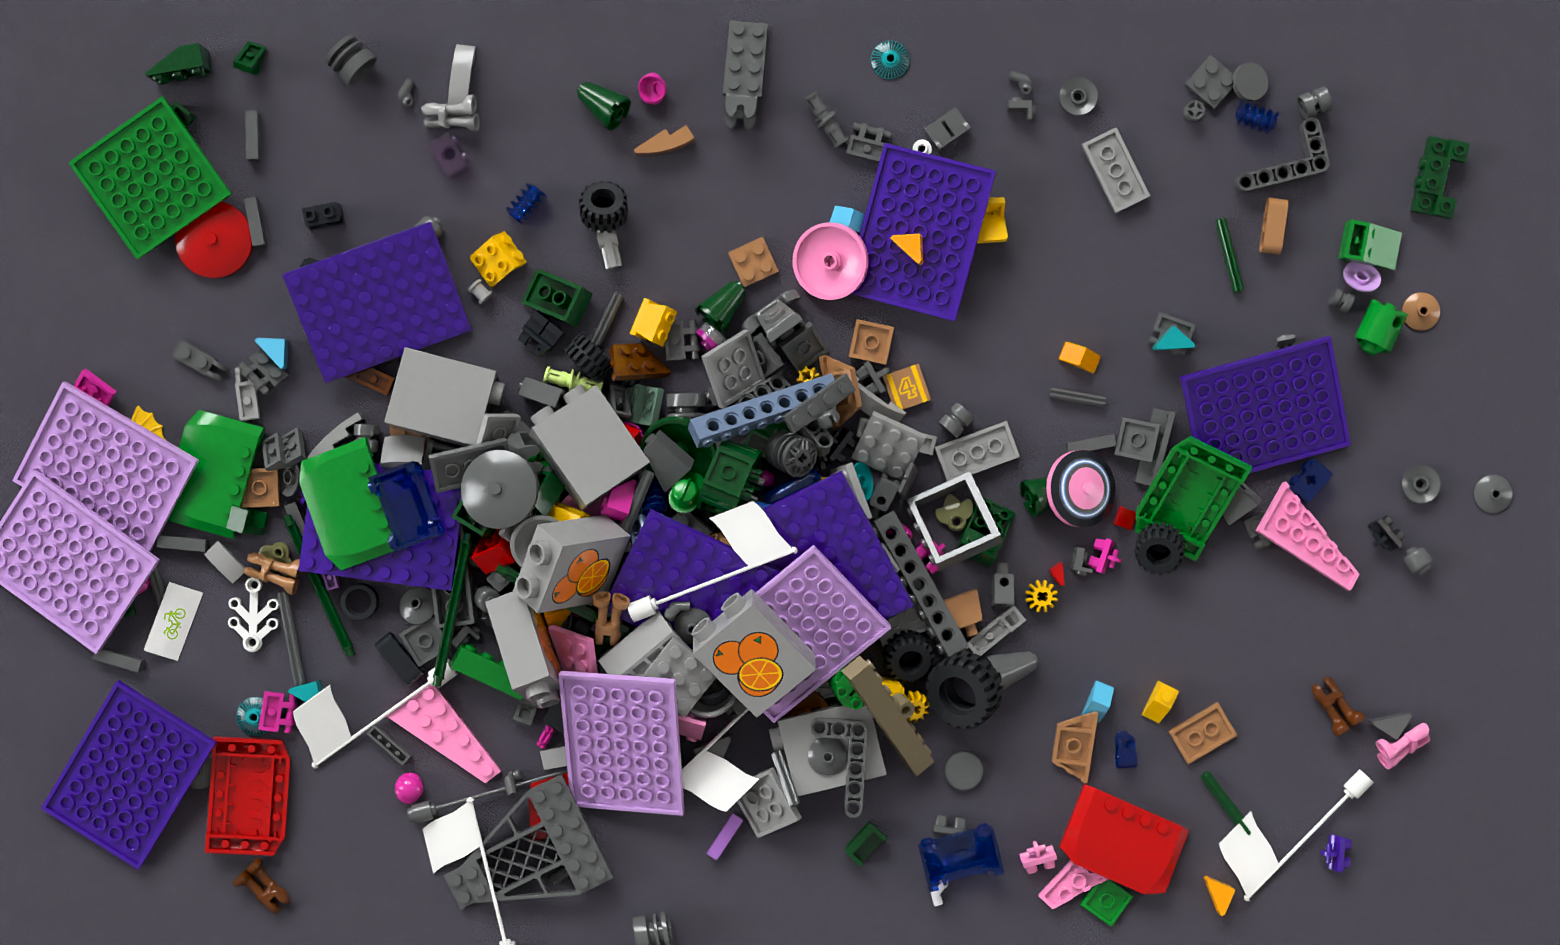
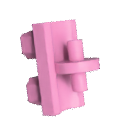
M1036 841L1032 842V848L1026 849L1027 852L1019 854L1022 865L1026 868L1028 874L1036 873L1038 871L1036 865L1042 863L1045 869L1054 868L1055 860H1057L1052 845L1047 847L1045 844L1038 846Z

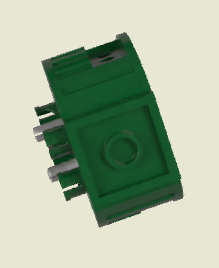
M731 439L722 441L719 447H717L702 482L703 485L698 497L697 509H706L715 513L716 516L747 504V501L757 502V497L750 494V492L754 493L755 490L760 492L761 488L754 484L762 487L765 483L764 479L757 476V474H762L759 468L763 451L746 444L740 445L731 441Z

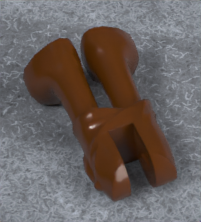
M1327 676L1323 679V682L1330 691V694L1326 696L1318 684L1312 686V694L1328 713L1333 724V734L1339 736L1350 728L1349 725L1358 724L1366 716L1361 711H1354L1344 699L1345 695L1340 691L1337 684ZM1334 702H1336V704L1340 708L1348 724L1341 718V716L1334 708Z
M259 857L232 882L235 887L243 885L248 887L257 896L256 899L274 914L281 910L279 904L273 899L274 896L283 904H287L291 900L287 891L280 887L265 872ZM251 874L255 875L266 886L265 890L256 882Z

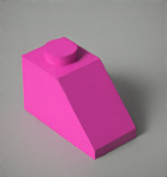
M631 480L611 489L607 495H603L600 506H602L601 514L623 521L629 514L637 481Z

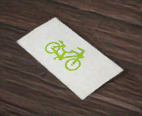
M169 582L144 651L178 661L203 593Z

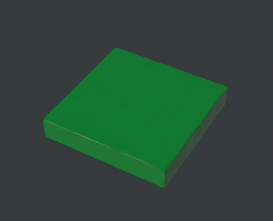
M1108 879L1101 884L1099 883L1091 887L1080 905L1112 927L1134 896L1114 881Z

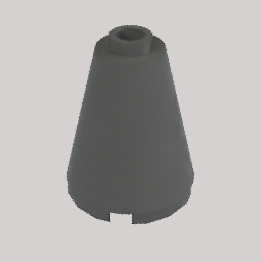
M1030 651L983 657V660L989 661V665L996 669L997 677L1000 676L1002 681L1000 686L1003 687V690L1036 670L1038 665L1037 656Z

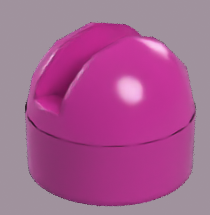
M762 471L760 478L765 480L763 486L773 484L774 475L769 471Z

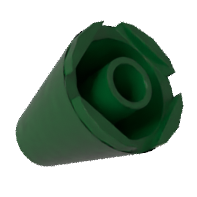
M591 82L582 83L577 89V97L609 131L619 127L621 124L619 120L622 117L626 118L632 102L625 95Z
M731 281L697 305L695 308L696 314H701L704 317L702 321L717 333L721 330V334H724L746 295L745 286L739 281Z
M1048 477L1028 479L1020 482L1021 497L1025 496L1026 502L1023 504L1028 513L1033 517L1039 516L1051 508L1046 490Z

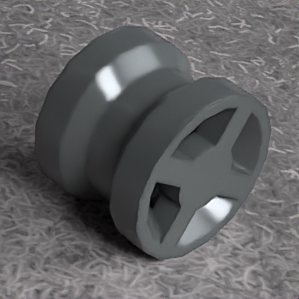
M1197 100L1189 102L1183 110L1185 119L1190 122L1199 120L1205 113L1203 103Z

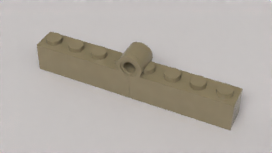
M858 656L841 671L905 765L918 776L934 760L930 756L932 754L931 750L925 744H922L924 742L923 738L918 733L915 734V726L906 720L913 715L915 707L901 693L894 694L891 697L892 692L885 684L882 685L884 681L877 672L874 673V665L868 659L865 661L862 657Z

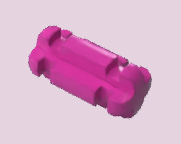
M549 725L545 727L546 730L542 732L539 738L540 741L536 743L542 749L546 748V744L549 743L553 736L552 733L555 732V729Z

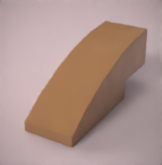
M687 125L671 135L665 129L635 148L634 152L636 156L660 155L685 147L694 142L695 138Z

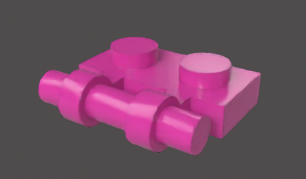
M264 691L258 730L278 732L279 725H285L284 732L291 733L292 726L295 725L293 711L298 707L297 697L290 694L289 701H283L284 693ZM282 707L287 708L286 718H280Z

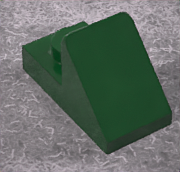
M248 41L233 61V68L258 75L265 56L266 47Z

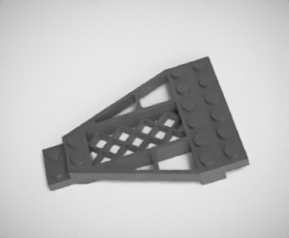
M563 774L530 788L483 841L484 846L503 823L508 820L514 835L485 849L486 858L489 856L497 859L495 868L488 866L489 871L493 872L491 877L493 887L500 888L497 891L494 888L497 901L580 895L614 878ZM529 797L541 822L523 831H519L511 814ZM538 830L548 833L546 843L535 840ZM535 831L533 839L525 836ZM550 838H551V840H552L554 846L548 844ZM518 839L516 847L508 845ZM521 839L531 842L529 851L518 848ZM534 843L544 846L542 855L531 852ZM480 847L461 866L444 874L460 909L475 902H493L484 863L480 860L482 857ZM504 847L514 850L512 860L502 857ZM501 848L499 855L491 853ZM546 848L557 851L554 860L544 857ZM517 852L527 855L524 864L514 861ZM530 856L540 859L537 868L527 865ZM500 860L510 863L508 872L497 869ZM542 861L551 863L540 869ZM512 865L523 868L520 877L510 874ZM563 865L576 889L549 892L542 874ZM525 869L534 871L533 873L523 877ZM496 873L506 876L503 885L493 882ZM509 877L517 880L506 886ZM532 879H537L544 891L505 895L506 892Z

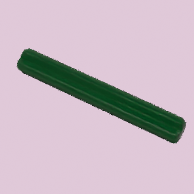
M1226 218L1217 219L1215 223L1232 290L1234 293L1243 291L1244 287Z
M1204 772L1200 776L1201 780L1236 826L1240 824L1245 832L1250 835V830L1242 821L1244 816L1211 772Z

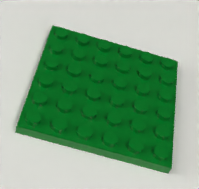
M164 96L154 101L68 162L137 260L232 195V192Z

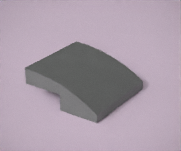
M298 427L283 436L275 433L262 441L264 465L267 471L286 468L306 459L303 433Z

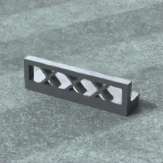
M1153 408L1149 423L1161 425L1154 461L1150 463L1139 460L1134 482L1148 486L1153 482L1163 464L1176 412Z

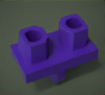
M1329 834V843H1327L1326 850H1321L1320 855L1326 856L1327 869L1343 872V869L1350 868L1351 860L1349 857L1344 856L1345 850L1351 849V840L1335 834Z

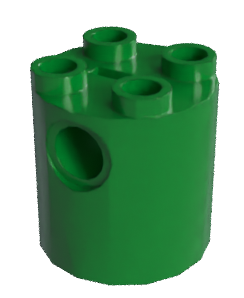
M1372 299L1354 339L1360 345L1361 350L1370 355L1376 356L1380 352L1390 354L1408 314L1399 310L1396 311L1397 307L1390 303H1386L1384 306L1381 302Z
M845 665L828 679L829 687L842 705L859 710L865 705L841 670L847 666Z

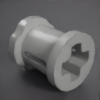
M478 279L467 291L469 293L472 292L479 299V303L483 304L490 298L493 292L488 291L481 283L482 281Z

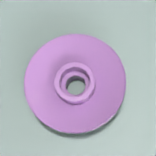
M1350 262L1343 270L1345 281L1358 291L1372 292L1381 283V276L1373 266Z

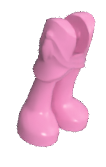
M1421 723L1409 732L1404 733L1405 735L1394 743H1389L1385 739L1376 741V746L1380 751L1377 754L1380 763L1386 769H1391L1408 753L1413 754L1416 749L1427 744L1430 741L1429 727L1426 723Z

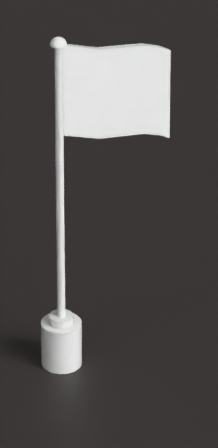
M752 501L709 519L721 529L733 550L748 565L747 567L658 601L655 598L652 599L650 595L629 604V614L633 622L657 614L656 610L659 609L658 605L789 554H796L798 550L796 547H791L779 535L766 513L758 504Z
M449 659L447 660L444 680H442L441 686L458 675V671L451 668V661ZM435 668L428 672L429 677H427L428 682L352 737L346 719L333 697L330 685L293 711L297 728L310 749L313 758L312 767L318 768L320 763L429 685L433 686Z
M748 709L739 717L733 719L682 769L683 788L691 791L709 805L725 812L759 778L744 773L727 760L707 750Z
M1359 769L1343 785L1346 788L1344 790L1346 795L1279 863L1270 844L1257 827L1250 811L1242 821L1251 834L1248 835L1242 826L1238 824L1219 843L1224 859L1238 877L1244 890V900L1249 902L1253 894L1348 797L1358 799L1374 782Z
M469 797L466 801L467 803L462 807L432 821L423 829L433 874L444 865L461 859L480 847L502 936V941L499 944L516 945L515 941L506 939L472 802L474 799Z

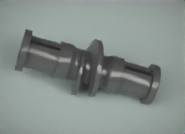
M816 90L803 100L804 102L807 101L813 110V114L818 118L814 122L820 121L817 128L824 127V131L829 135L835 144L833 145L834 148H836L849 138L848 136L845 137L839 127L840 125L833 118L836 111L829 112L827 105L823 103L818 95L819 91Z

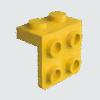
M1004 197L989 198L977 244L1007 241Z
M505 231L492 236L470 256V260L490 287L498 284L511 271L527 263L522 252L517 249L511 237Z

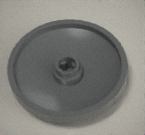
M506 450L488 451L478 456L466 469L461 483V497L468 514L479 524L493 529H507L523 522L534 510L539 495L538 478L531 464L519 454Z

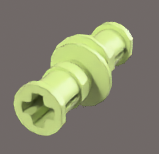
M549 366L546 368L543 383L549 382L561 387H568L569 391L582 384L586 391L596 385L602 391L604 381L597 383L587 377H580L581 371L575 376L574 369L568 374L564 371L553 370Z

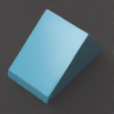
M835 205L830 222L846 225L860 234L865 214L852 208Z
M257 338L255 340L280 369L285 370L288 367L289 340Z
M1096 680L1081 715L1098 711L1097 722L1100 723L1110 708L1114 687Z

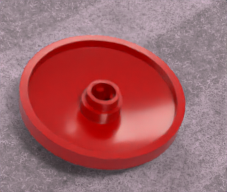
M220 202L175 234V246L181 261L194 273L209 278H222L236 273L246 264L253 249L248 219L239 209L225 202Z

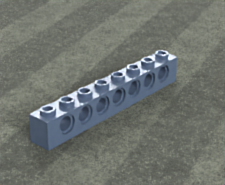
M831 373L690 419L688 430L696 447L699 448L702 446L709 447L714 442L721 440L727 441L736 435H745L754 429H763L772 423H781L784 421L783 415L802 403L798 399L805 401L835 379Z

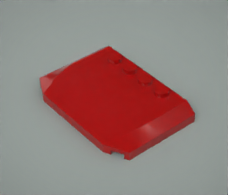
M213 736L217 743L211 754L212 764L205 853L274 856L286 834L291 759L283 740Z
M1083 784L1059 848L1077 866L1141 894L1165 893L1189 830L1099 789Z

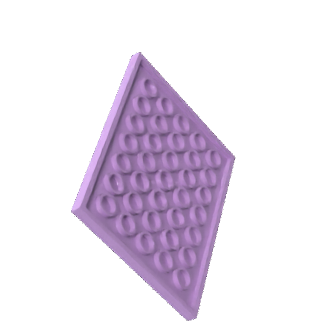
M65 381L62 382L12 481L23 487L32 471H39L151 552L199 459Z
M34 470L0 521V585L95 654L99 653L160 559L39 471Z
M814 545L756 592L814 652L816 670L763 713L775 723L891 629V625Z
M560 671L558 676L569 788L578 806L683 816L685 809L676 679Z

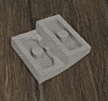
M407 435L385 437L380 466L398 471L400 465L420 470L425 438Z

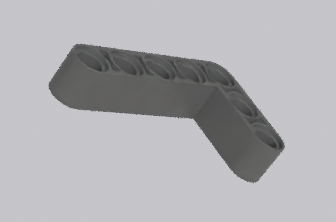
M1312 117L1304 120L1299 125V134L1305 159L1245 173L1236 178L1234 182L1235 190L1240 193H1246L1318 175L1329 168L1330 161L1320 122ZM1306 123H1310L1313 126L1312 132L1306 129ZM1311 142H1315L1317 144V151L1311 149ZM1316 160L1322 163V169H1318L1315 166ZM1297 165H1301L1304 168L1303 174L1297 172ZM1279 169L1285 172L1284 179L1278 176ZM1260 174H1264L1266 176V183H1262L1260 181ZM1241 179L1248 181L1247 188L1241 185Z
M774 375L742 394L738 404L759 397L758 395H766L791 387V385L783 376ZM815 420L797 431L803 437L814 442L818 456L829 454L833 444V437L827 429L820 428Z
M815 718L811 722L810 727L812 734L816 737L848 739L844 808L849 817L856 818L860 816L863 809L867 727L861 720ZM820 722L825 725L822 732L814 730L816 723ZM842 724L844 726L843 732H834V726ZM856 725L863 726L864 730L861 734L853 733V728ZM857 744L861 745V753L854 754L852 747ZM859 764L861 766L860 772L852 773L850 771L851 766ZM852 784H858L860 789L858 792L853 793L849 790V787ZM851 803H856L859 808L855 812H850L848 806Z

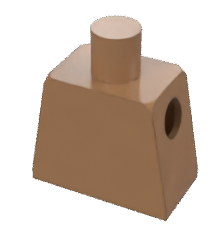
M977 589L944 599L959 629L964 627L967 637L978 634L975 623L982 621V613Z

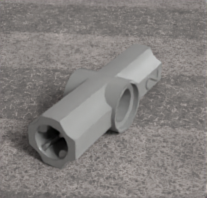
M613 229L610 233L607 231L599 233L598 231L596 233L600 250H602L606 270L621 267L622 262L618 250L619 242L616 230Z

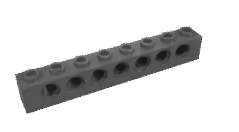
M890 511L870 522L880 542L887 548L900 570L897 573L904 587H906L913 604L918 609V617L927 625L926 631L930 638H934L937 643L935 647L938 653L944 657H950L969 646L896 513ZM888 529H890L893 532V538L891 540H889L886 537V531ZM897 546L902 548V555L900 557L895 553ZM906 563H909L912 567L910 573H907L904 569ZM916 580H919L921 583V588L919 590H916L914 588V582ZM926 596L930 599L928 607L923 604ZM935 613L939 615V622L937 624L932 619ZM944 630H946L949 634V637L946 641L942 638V632Z

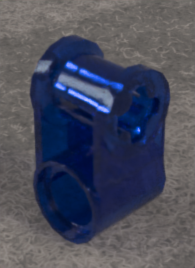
M1119 731L1115 735V763L1117 769L1137 767L1135 738L1127 731ZM1125 737L1128 738L1129 740L1125 741V744L1121 742L1125 740Z

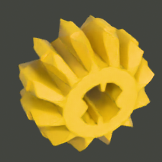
M1036 580V587L1029 584L1032 592L1025 591L1026 594L1031 595L1025 601H1032L1029 607L1032 609L1036 606V612L1041 610V606L1043 611L1047 612L1046 605L1050 608L1054 607L1050 602L1051 600L1057 602L1058 599L1052 597V595H1056L1058 592L1057 590L1050 591L1054 585L1049 584L1047 586L1046 580H1043L1042 585L1039 580ZM1039 592H1045L1046 595H1044V600L1037 599V597H1039L1037 595Z
M909 690L908 695L904 694V696L914 705L915 710L913 715L906 720L907 722L913 720L917 723L918 718L924 720L923 714L928 713L927 707L930 705L926 701L927 697L917 690L914 693Z

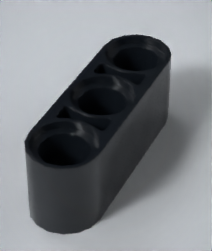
M388 632L374 644L380 654L408 686H412L425 675L421 666L418 667L410 653L391 632Z

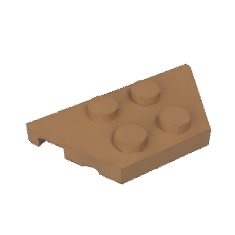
M827 355L819 356L822 376L832 373L834 379H837L841 375L847 374L856 389L855 392L836 405L840 420L836 424L832 421V428L835 429L841 427L862 407L855 368Z
M1098 711L1057 723L1052 762L1064 768L1071 775H1075L1086 784L1088 783Z

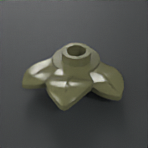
M948 494L944 500V508L935 509L936 517L941 523L947 524L951 530L961 531L966 526V519L972 515L973 504L971 499L960 503L955 496ZM955 518L960 520V524L957 526L953 524Z
M284 542L265 545L258 552L278 562L292 563L289 557L290 548ZM277 549H280L282 551L281 555L278 553ZM273 569L270 570L271 573L277 572Z

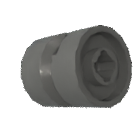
M1324 86L1313 90L1312 94L1307 92L1297 97L1298 108L1304 119L1314 117L1318 112L1324 113L1333 108L1330 93Z
M956 402L949 410L950 414H945L938 423L957 439L964 431L963 426H968L975 418Z
M354 424V435L357 437L354 441L367 437L372 452H378L379 442L376 440V437L379 436V425Z

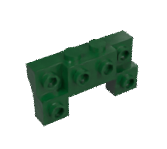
M1434 136L1427 137L1423 158L1421 157L1418 163L1419 175L1416 176L1413 184L1415 192L1410 212L1448 220L1453 218L1457 199L1442 195L1450 161L1461 164L1465 163L1470 143Z

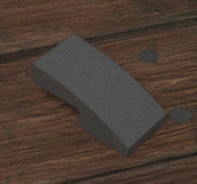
M522 697L519 700L512 722L531 728L538 709L537 703L532 704Z

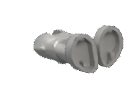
M475 95L466 96L464 101L459 104H437L432 102L426 103L421 107L422 113L425 115L438 114V117L424 119L425 127L450 128V126L466 127L471 131L479 130V115L477 113L474 114L477 108ZM448 114H468L462 117H448Z

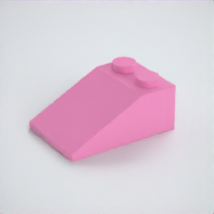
M689 712L683 717L678 713L679 734L686 736L685 739L692 742H697V739L701 740L707 718L698 717Z

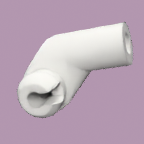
M945 878L935 880L930 888L934 906L943 904L941 893L948 886V881Z

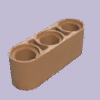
M1267 198L1260 239V252L1281 254L1288 200Z

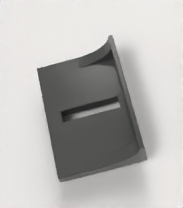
M955 107L928 125L924 130L940 151L971 130V126ZM943 121L946 123V125L953 133L954 136L952 138L943 126Z

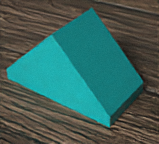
M1171 326L1154 344L1152 349L1153 351L1194 348L1195 345L1178 328Z
M320 680L294 686L288 692L306 702L323 689Z

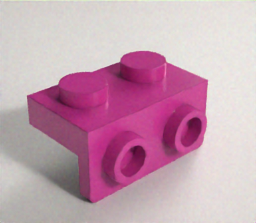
M88 369L82 370L74 387L108 407L117 393L115 389Z

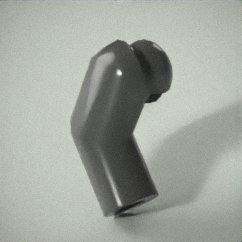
M406 79L398 92L400 103L405 108L413 105L410 91L415 83L409 79Z

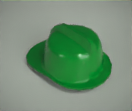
M687 472L671 489L669 495L671 507L680 513H688L697 507L704 478L698 473Z

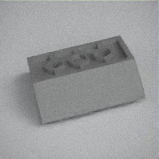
M657 610V614L646 619L602 656L599 662L607 674L642 676L673 636L686 646L688 645L672 629L671 623Z

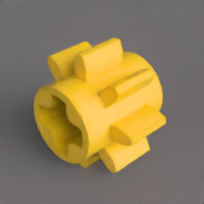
M805 366V369L798 371L800 378H797L796 381L803 383L809 381L807 378L812 380L821 376L818 373L816 374L817 370L815 367L810 370Z

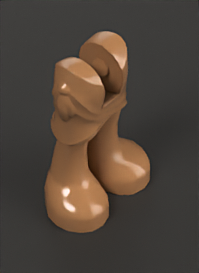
M253 552L248 554L247 561L262 565L261 570L254 567H245L244 574L266 583L268 581L283 587L288 594H295L299 584L297 577L302 572L299 571L300 559H296L288 564L267 558L261 553ZM273 569L285 573L291 577H283L277 574H273L270 572V570Z
M598 592L593 595V605L598 607V619H596L595 644L602 645L604 635L610 636V646H616L620 642L621 612L626 610L630 604V599L621 593L613 594L611 619L607 620L611 594L609 592Z

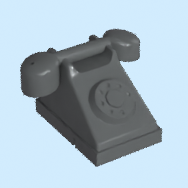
M794 289L783 292L755 314L749 316L744 321L742 330H749L752 337L762 327L770 346L774 351L780 347L779 343L804 326L801 316L787 306L797 302L802 297Z

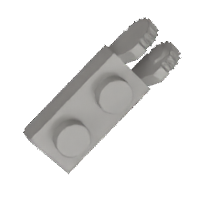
M239 367L235 368V388L240 421L261 419L257 390L253 387L254 384L249 378L248 381L243 382L242 371Z

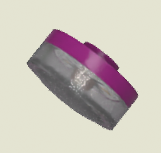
M707 322L696 331V334L703 340L701 344L708 351L727 341L715 327Z

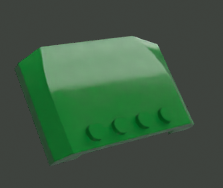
M199 410L185 425L179 445L180 449L199 459V462L168 521L235 539L237 532L227 529L226 526L232 506L242 507L258 446H261L265 428Z
M1189 436L1172 447L1137 507L1136 532L1140 534L1142 528L1145 529V526L1148 524L1152 526L1154 522H1157L1158 525L1161 522H1165L1167 526L1171 524L1173 529L1178 528L1180 530L1179 534L1184 536V556L1196 561L1230 501L1252 470V466Z
M367 437L302 460L299 483L325 556L340 570L351 568L406 547L373 461V453Z

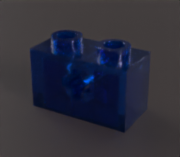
M1317 459L1307 460L1301 466L1302 471L1298 475L1292 476L1288 481L1291 491L1303 503H1309L1334 475ZM1306 477H1311V483H1306Z

